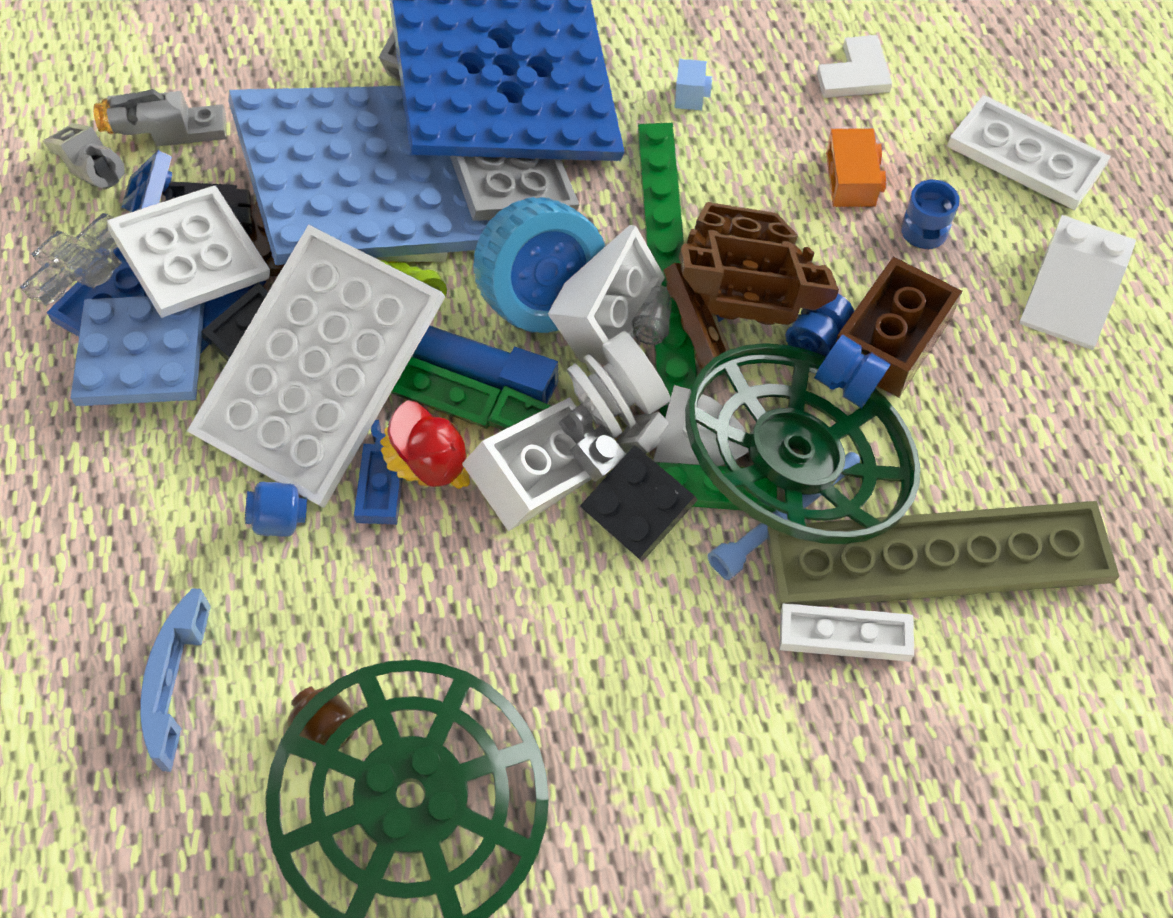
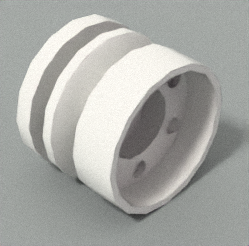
M625 331L602 345L603 353L608 362L605 366L602 367L589 354L584 357V362L591 373L590 376L587 377L576 363L567 368L577 398L589 410L593 421L599 426H604L614 439L622 434L615 416L619 415L626 425L631 428L636 422L630 406L636 404L649 416L671 401L669 392L654 366L635 340Z

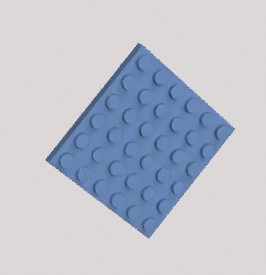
M401 86L229 90L228 102L275 265H283L287 262L308 224L374 258L475 250L478 239L490 220L473 221L450 156L410 154Z

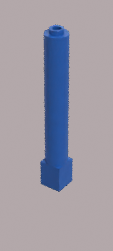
M429 325L412 355L413 358L495 387L501 391L504 386H507L546 404L549 403L558 385V361L515 346L512 352L509 353Z

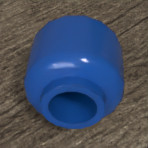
M259 482L254 487V491H247L245 524H251L252 530L256 535L289 537L294 534L297 523H305L307 499L299 498L298 489L294 484Z

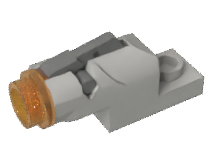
M154 89L138 93L113 95L103 98L101 103H94L93 106L94 119L99 132H108L109 135L151 133L156 147L226 139V112L223 104L188 108L182 91L159 93Z

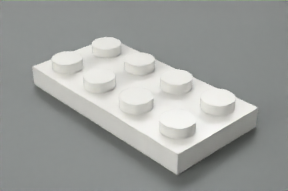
M985 95L979 99L953 132L947 144L948 148L1074 211L1103 172L1111 157Z

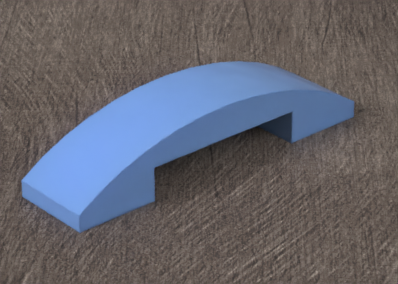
M192 588L173 609L155 640L145 668L141 691L142 732L150 758L162 771L171 772L181 733V727L171 714L167 713L184 644L202 645L211 605L201 589Z

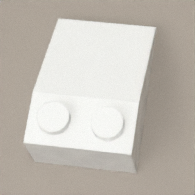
M1062 215L1049 242L1019 324L1094 350L1127 269L1136 240Z
M629 225L564 283L548 313L582 363H585L584 357L589 354L600 365H606L608 362L603 353V344L623 331L627 332L634 339L665 278L635 225Z
M570 397L483 440L462 463L508 532L537 516L592 479L569 451L576 443L561 429L558 423L576 408Z

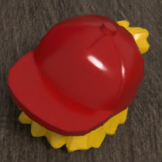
M407 400L398 406L391 415L388 427L384 429L386 436L380 441L384 446L380 451L383 454L384 461L387 463L388 470L397 472V476L406 479V481H418L420 486L441 487L451 483L457 489L468 487L470 485V475L462 465L467 459L464 440L456 427L445 418L432 416L415 401Z

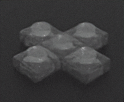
M102 213L76 237L57 230L31 253L32 257L42 267L20 286L21 290L28 298L47 306L49 303L59 300L66 293V288L74 281L93 289L97 285L108 281L113 274V270L121 264L120 260L112 252L118 246L109 233L107 220L116 217Z

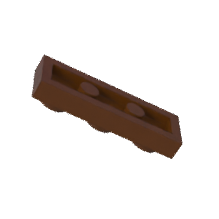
M674 263L663 269L668 281L667 290L676 301L682 316V327L690 336L696 351V362L703 369L713 358L730 349L716 315L712 314L707 308L701 294L695 292L685 280L680 263Z

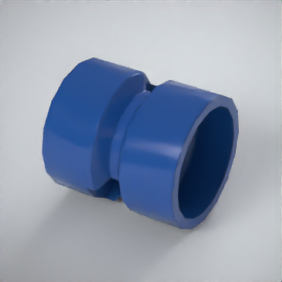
M931 179L915 185L901 225L902 235L908 243L922 249H933L944 244L948 238L960 200L957 191L950 184L941 180Z
M839 293L835 300L817 310L802 308L801 315L798 314L796 321L789 326L785 333L786 341L790 346L807 349L827 357L836 343L837 335L855 310L851 303Z
M842 334L821 364L814 379L831 390L838 387L842 388L843 397L862 409L891 364L873 353L863 355L862 346Z

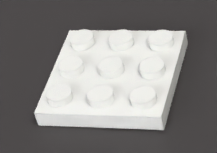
M216 185L107 220L109 233L161 318L269 279V267Z

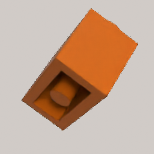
M874 128L831 129L826 157L833 207H876L879 193H884L886 189V172L880 171L882 145L881 143H876Z

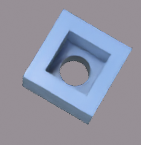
M679 59L675 108L702 110L703 97L710 98L712 76H705L707 61Z

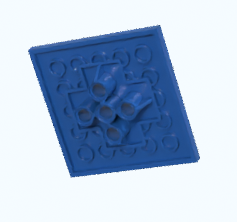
M389 0L411 155L595 161L622 160L625 151L591 0Z

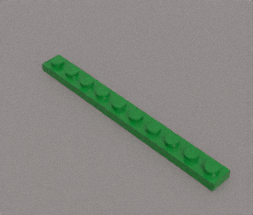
M673 123L638 124V145L646 245L665 276L663 269L674 263H680L679 254L684 244ZM665 276L651 303L655 367L671 397L674 385L691 389L697 375L694 346L690 336L682 327V316L676 301L667 290L668 281ZM670 402L659 409L660 414L664 418L666 417Z

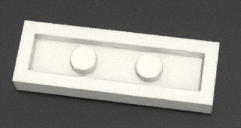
M783 603L780 614V650L911 662L914 657L913 615Z

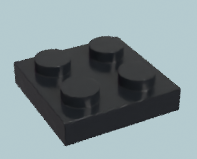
M634 445L580 507L643 562L696 503L697 498Z

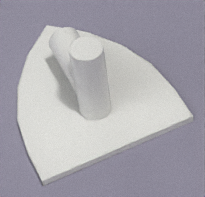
M674 385L665 417L669 424L660 435L661 440L657 445L653 459L654 462L700 465L690 446L685 426V407L690 389ZM704 394L701 395L697 405L698 408L717 419L723 408L716 400ZM732 415L729 425L745 431L744 427ZM697 423L700 438L710 458L716 466L725 465L718 449L716 434ZM728 440L735 460L749 452L748 448Z

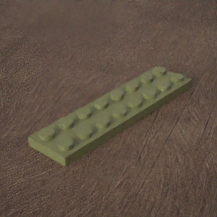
M1097 501L904 515L895 526L884 534L867 541L851 544H822L802 540L767 527V543L779 610H781L783 603L821 607L1115 583L1120 576ZM878 517V518H876V519H878L879 521H882V520H884L886 517ZM854 520L806 523V527L825 531L849 532L866 529Z

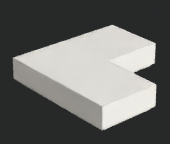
M878 35L846 37L843 49L847 62L818 65L817 77L823 98L891 92L892 80Z

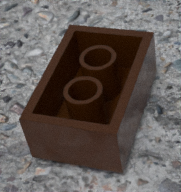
M893 256L837 335L836 342L843 334L862 346L863 355L873 353L891 364L877 387L900 398L951 321L963 291Z

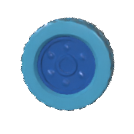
M531 197L516 201L499 211L488 222L481 233L474 253L473 271L477 288L481 291V296L488 305L513 326L532 333L558 331V328L548 315L564 283L605 247V242L592 222L580 212L562 202L545 197Z

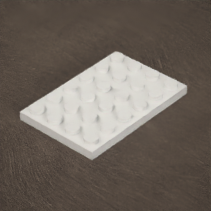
M308 224L187 431L279 483L294 484L298 489V494L325 508L445 299L444 294Z

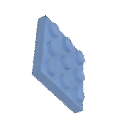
M148 296L85 299L70 397L74 405L92 406L196 400L205 302L161 318Z

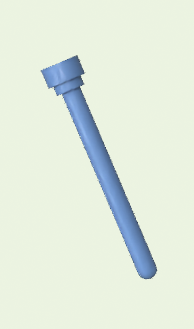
M850 452L845 455L844 469L860 463L859 455ZM840 474L833 486L845 476ZM802 494L803 508L805 509L821 494ZM777 510L773 512V514L788 520L787 514ZM760 523L736 543L729 542L728 544L721 543L708 553L710 565L725 580L732 579L743 570L746 556L768 538V526Z

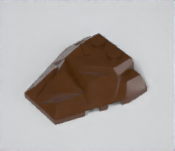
M706 202L696 220L695 229H691L687 244L684 243L680 250L679 260L683 277L695 292L701 294L710 312L724 319L734 320L742 318L755 320L763 325H773L775 323L789 325L796 321L800 308L817 310L835 300L839 292L832 271L827 265L817 266L812 263L815 253L810 247H804L803 252L797 247L798 235L775 212Z

